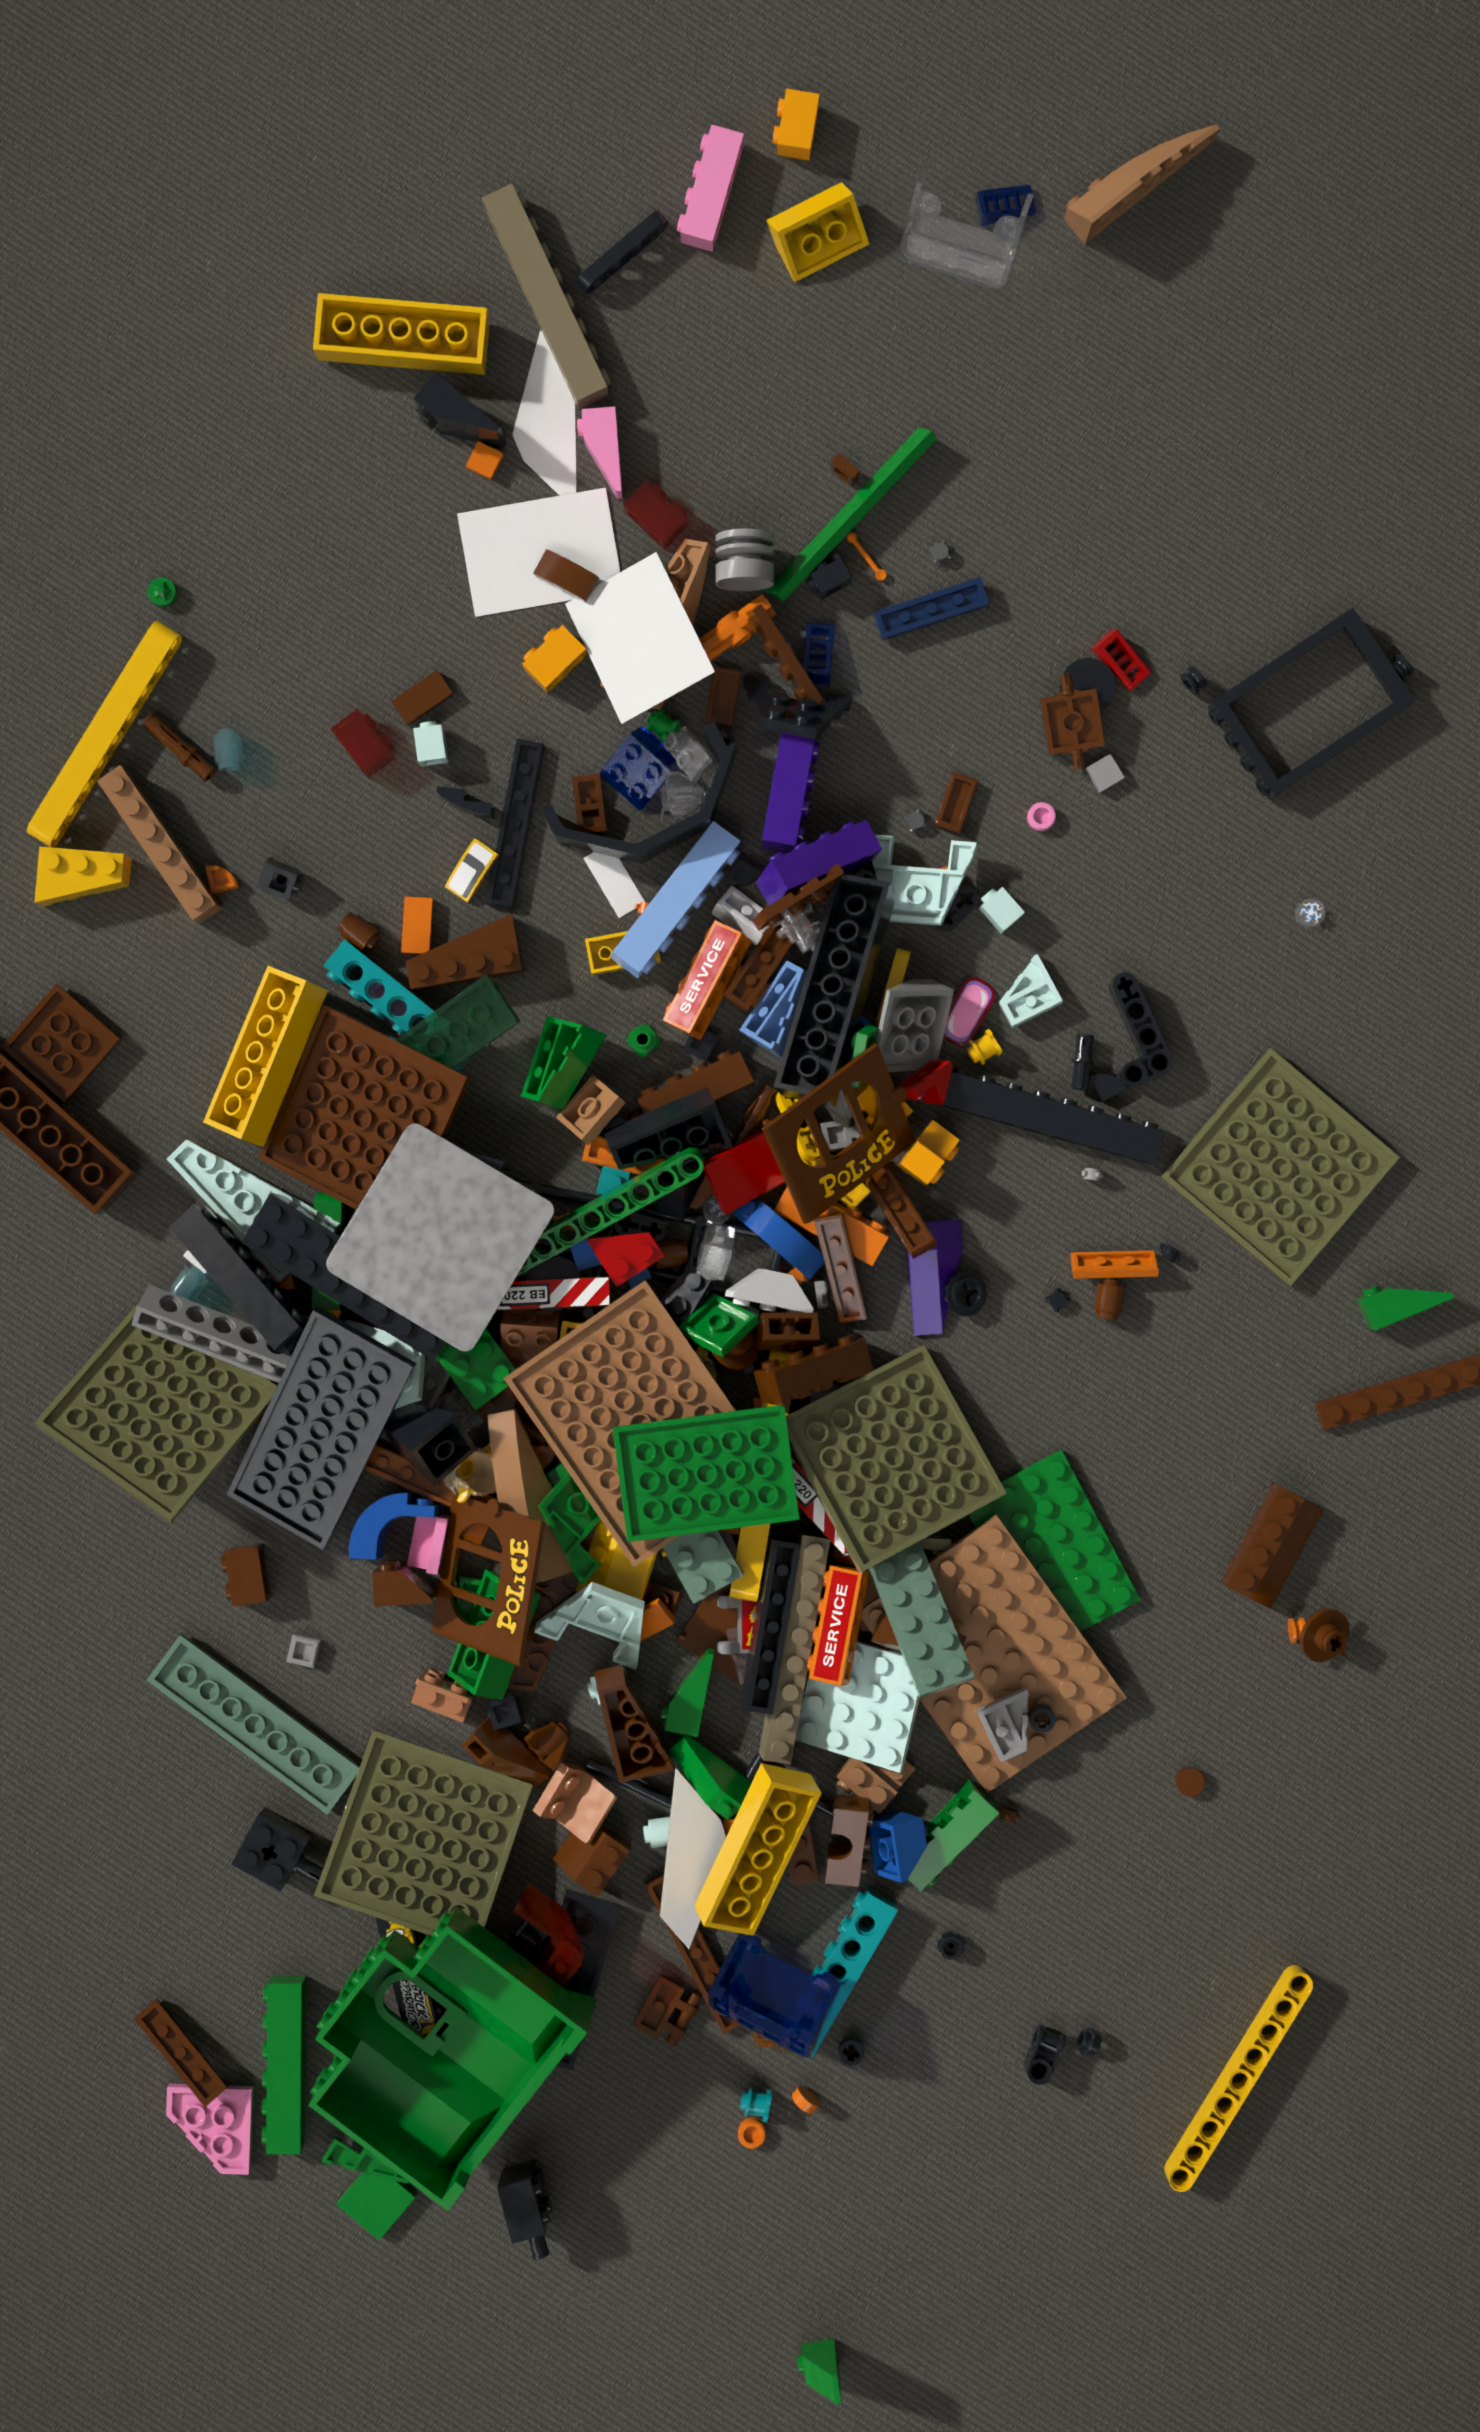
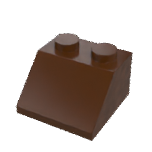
M602 1823L590 1844L584 1843L571 1832L553 1860L574 1882L596 1897H599L630 1851L631 1842Z

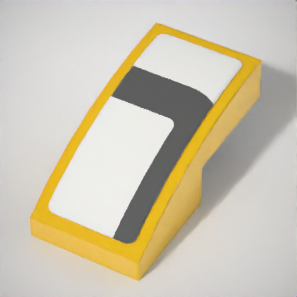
M474 838L449 877L445 888L469 903L484 881V876L499 855Z

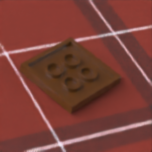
M55 984L1 1048L57 1097L67 1103L122 1039L59 984Z

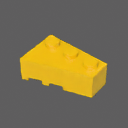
M39 846L34 903L45 907L53 903L75 900L78 897L129 887L132 858L122 853Z

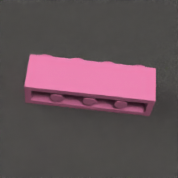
M712 124L709 134L704 133L700 146V151H703L701 161L696 160L692 178H696L693 188L688 187L685 197V205H688L685 215H680L677 225V231L680 232L681 243L711 252L714 251L744 147V133Z

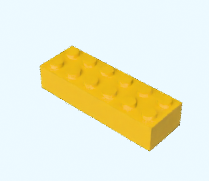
M318 293L313 350L318 361L485 375L490 317L487 308Z
M267 966L203 1123L239 1139L264 1147L328 990Z
M763 1763L760 1764L694 1905L703 1926L754 1936L821 1795V1791L811 1774Z

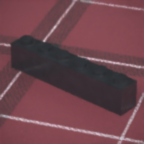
M768 1537L739 1705L745 1711L773 1715L801 1544L794 1541Z

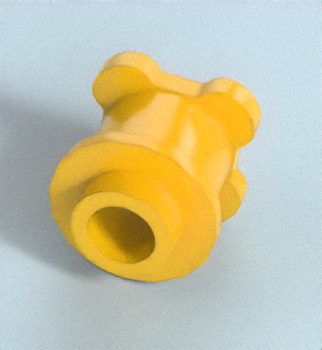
M990 1029L986 1030L984 1035L977 1040H969L970 1047L967 1048V1052L974 1063L979 1061L984 1065L985 1060L995 1054L1000 1056L1003 1053Z

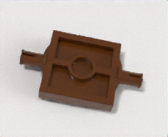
M1064 673L1059 675L1062 691L1054 696L1040 698L1049 755L1057 753L1072 754L1074 770H1079L1078 759L1082 770L1086 769L1083 752L1092 747L1105 745L1097 688L1083 691L1073 689L1072 673H1066L1068 684H1066Z

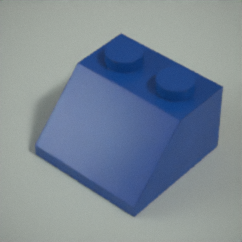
M899 1811L873 1816L872 1827H868V1833L870 1834L874 1873L900 1883L906 1882L927 1847V1828L923 1818Z

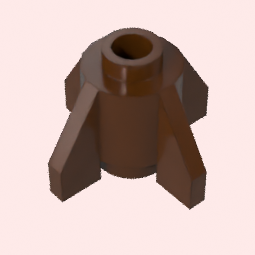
M550 1722L546 1726L527 1732L519 1740L523 1742L525 1747L531 1751L548 1771H554L562 1764L568 1745L571 1743L568 1738L571 1734L561 1722L558 1724Z

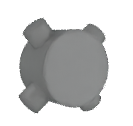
M1085 1168L1081 1173L1086 1180L1100 1181L1104 1177L1100 1169Z

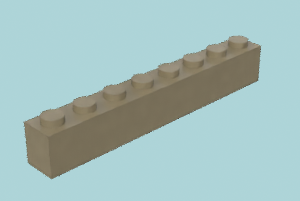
M510 184L482 197L487 216L578 410L609 396L607 387L611 384L604 368L599 370L596 360L599 357L593 343L587 344L583 336L587 334L581 318L575 319L572 312L575 309L573 300L569 292L564 294L560 287V284H563V280L558 268H551L548 259L552 258L546 243H540L536 236L540 231L534 217L528 218L524 210L528 206L522 192L516 193L513 184Z
M802 1531L797 1532L796 1542L801 1544L774 1711L773 1715L765 1714L759 1755L764 1761L790 1765L830 1540L825 1535Z

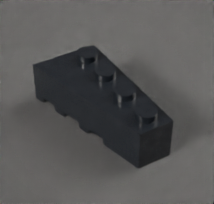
M708 1087L603 1131L619 1170L653 1164L658 1159L671 1158L691 1147L701 1150L703 1154L709 1153L711 1149L722 1147L723 1150L733 1148Z

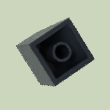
M408 1404L394 1409L384 1429V1432L400 1455L434 1486L477 1450L476 1445L452 1411Z

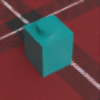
M603 1166L596 1193L603 1195L631 1179L632 1173Z

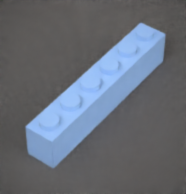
M713 821L613 950L611 959L636 978H639L643 972L647 975L657 962L654 957L659 951L664 953L674 939L671 938V935L676 929L681 931L691 918L688 916V913L693 907L698 909L705 901L707 895L704 892L710 885L715 887L724 875L721 872L726 864L731 866L741 853L737 850L740 840Z

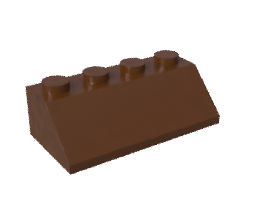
M1273 1483L1220 1582L1247 1598L1271 1609L1324 1510Z

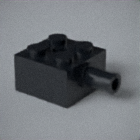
M265 1807L257 1815L231 1863L236 1868L280 1892L287 1884L291 1874L294 1875V1873L317 1885L324 1867L322 1868L304 1858L305 1854L303 1852L313 1834ZM271 1845L276 1847L274 1854L269 1851Z
M535 2160L502 2168L497 2191L512 2244L528 2240L532 2259L539 2260L550 2254L545 2233L547 2224L550 2223L549 2213H552L553 2210L549 2195L545 2196L542 2186L545 2185L543 2171L541 2168L537 2169Z

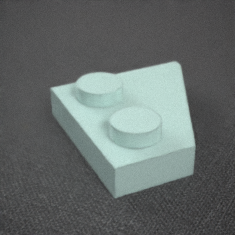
M1038 954L1033 956L1023 973L1018 976L1010 990L999 1001V1005L1012 1028L1063 1002Z

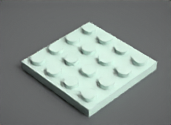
M857 1640L848 1685L838 1686L809 1679L808 1677L795 1740L898 1773L902 1772L919 1703V1696L902 1653Z

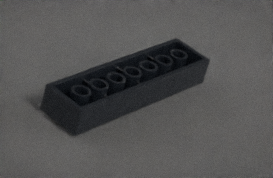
M843 874L833 885L773 1086L781 1096L800 1100L848 1064L852 1051V1038L858 1031L897 897V893L890 883ZM840 1091L822 1105L835 1108Z
M269 1194L241 1243L433 1361L442 1359L450 1345L449 1343L329 1272L326 1262L343 1234L341 1231L284 1196Z

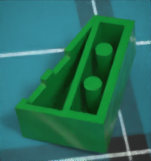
M547 1016L521 1097L563 1110L607 1034L581 1024Z

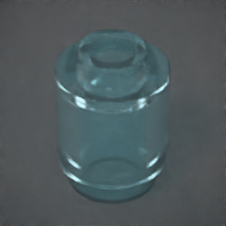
M231 728L218 730L219 734L213 736L215 763L218 764L219 771L241 770V763L244 762L242 735L236 733V730Z
M186 1264L170 1285L172 1288L170 1293L194 1302L209 1282L206 1278L207 1274L203 1273L194 1264L192 1267Z

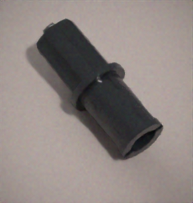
M1084 1034L1076 1035L1075 1058L1071 1059V1062L1074 1063L1071 1087L1077 1091H1086L1088 1089L1090 1067L1094 1064V1061L1091 1060L1095 1037L1093 1035L1086 1034L1085 1046Z

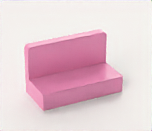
M440 1515L434 1518L416 1517L407 1562L408 1566L426 1569V1573L435 1575L441 1572L449 1516Z

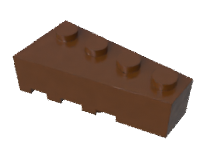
M513 914L405 961L410 989L414 992L525 973L516 921Z
M847 1335L838 1338L837 1344L830 1346L829 1343L815 1345L812 1347L813 1351L804 1354L803 1351L790 1353L787 1355L788 1359L778 1362V1359H772L762 1362V1368L753 1370L761 1402L784 1406L791 1403L790 1399H802L810 1396V1389L812 1391L826 1390L834 1386V1380H837V1383H843L872 1372L873 1368L865 1339L854 1338V1335Z

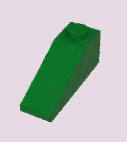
M1379 1285L1363 1290L1364 1296L1356 1299L1369 1330H1378L1451 1300L1454 1296L1448 1292L1379 1288Z
M714 1648L707 1649L672 1694L669 1705H663L660 1721L666 1722L664 1731L698 1737Z
M688 1735L682 1736L670 1747L668 1752L704 1803L728 1820L739 1811L752 1782Z
M835 2339L801 2344L802 2355H797L799 2374L805 2373L806 2384L835 2404L842 2403Z

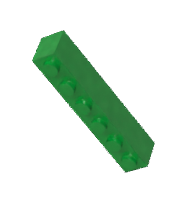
M272 1976L268 1985H264L263 2002L267 2003V2013H264L263 2031H267V2041L263 2043L262 2056L263 2059H267V2070L263 2071L262 2086L267 2088V2098H263L262 2115L267 2117L266 2126H263L262 2144H266V2154H301L305 2146L306 1976Z

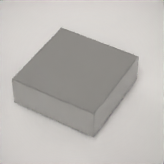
M1111 754L1085 769L1099 794L1125 778Z
M294 1633L286 1662L314 1668L322 1639Z

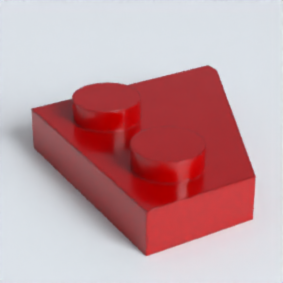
M650 1233L590 1238L587 1240L616 1287L665 1257Z

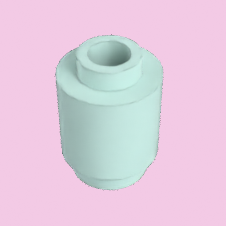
M670 1817L648 1820V1826H643L645 1843H651L652 1848L667 1846Z

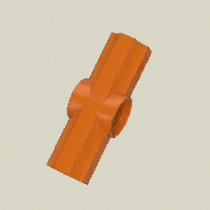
M760 595L738 612L736 610L730 612L717 623V627L699 639L710 663L730 648L739 647L753 635L754 631L747 622V619H749L746 614L747 611L762 604L771 619L776 616L767 598Z

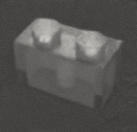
M707 1221L698 1251L696 1274H700L707 1280L718 1279L724 1281L733 1253L735 1228Z

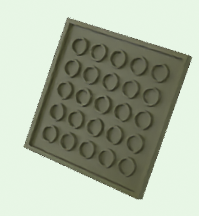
M1269 1048L1160 1178L1284 1283L1292 1286L1400 1157L1273 1049Z
M136 1305L35 1421V1425L172 1524L266 1411L277 1386L265 1377L132 1326Z
M925 1345L786 1416L790 1447L859 1574L1007 1494Z
M372 1731L314 1896L427 1935L432 1934L445 1912L451 1914L456 1906L485 1927L533 1785Z

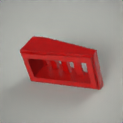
M1118 629L1109 631L1091 647L1095 655L1108 665L1116 678L1129 691H1132L1152 673ZM1111 642H1114L1116 645L1107 652L1105 648ZM1121 650L1123 654L1115 661L1112 657ZM1129 658L1131 663L1122 670L1120 666ZM1137 667L1139 671L1129 679L1126 675Z

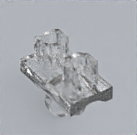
M682 727L678 733L670 732L663 742L665 749L673 755L677 765L685 771L692 781L697 782L700 779L702 770L713 761L710 757L709 749L701 745L687 727Z
M811 903L806 905V910L799 915L792 917L789 914L783 917L785 920L780 924L782 928L776 933L779 939L787 936L792 944L797 943L802 953L809 951L816 944L822 923L817 921L810 924L806 916L810 915L813 911Z

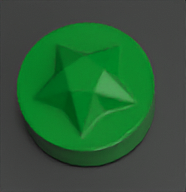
M156 578L148 586V597L158 607H169L177 599V588L167 578Z

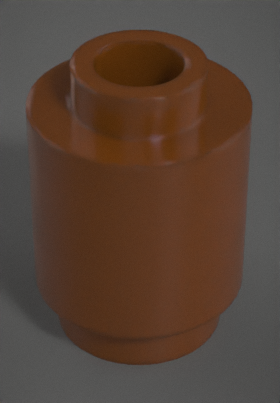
M348 913L337 927V930L341 932V937L361 953L366 950L371 952L380 941L378 937L380 931L359 914Z
M675 1238L655 1241L665 1257L650 1266L653 1270L678 1267L682 1263L687 1262L688 1250L683 1240L678 1241Z
M1104 1278L1103 1283H1097L1094 1310H1097L1096 1317L1118 1320L1119 1313H1122L1125 1286H1120L1121 1280Z

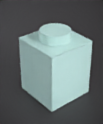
M430 721L421 723L418 728H413L417 760L421 767L449 763L445 731L441 724L437 725L436 722Z
M1003 887L997 892L993 888L981 898L984 904L981 905L979 910L1000 934L1025 913Z

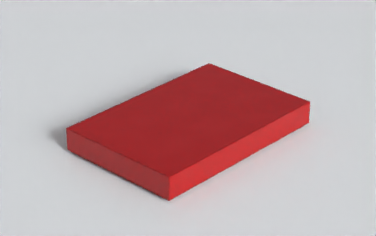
M763 1130L732 1146L733 1148L727 1149L705 1161L703 1170L722 1213L726 1215L785 1182Z

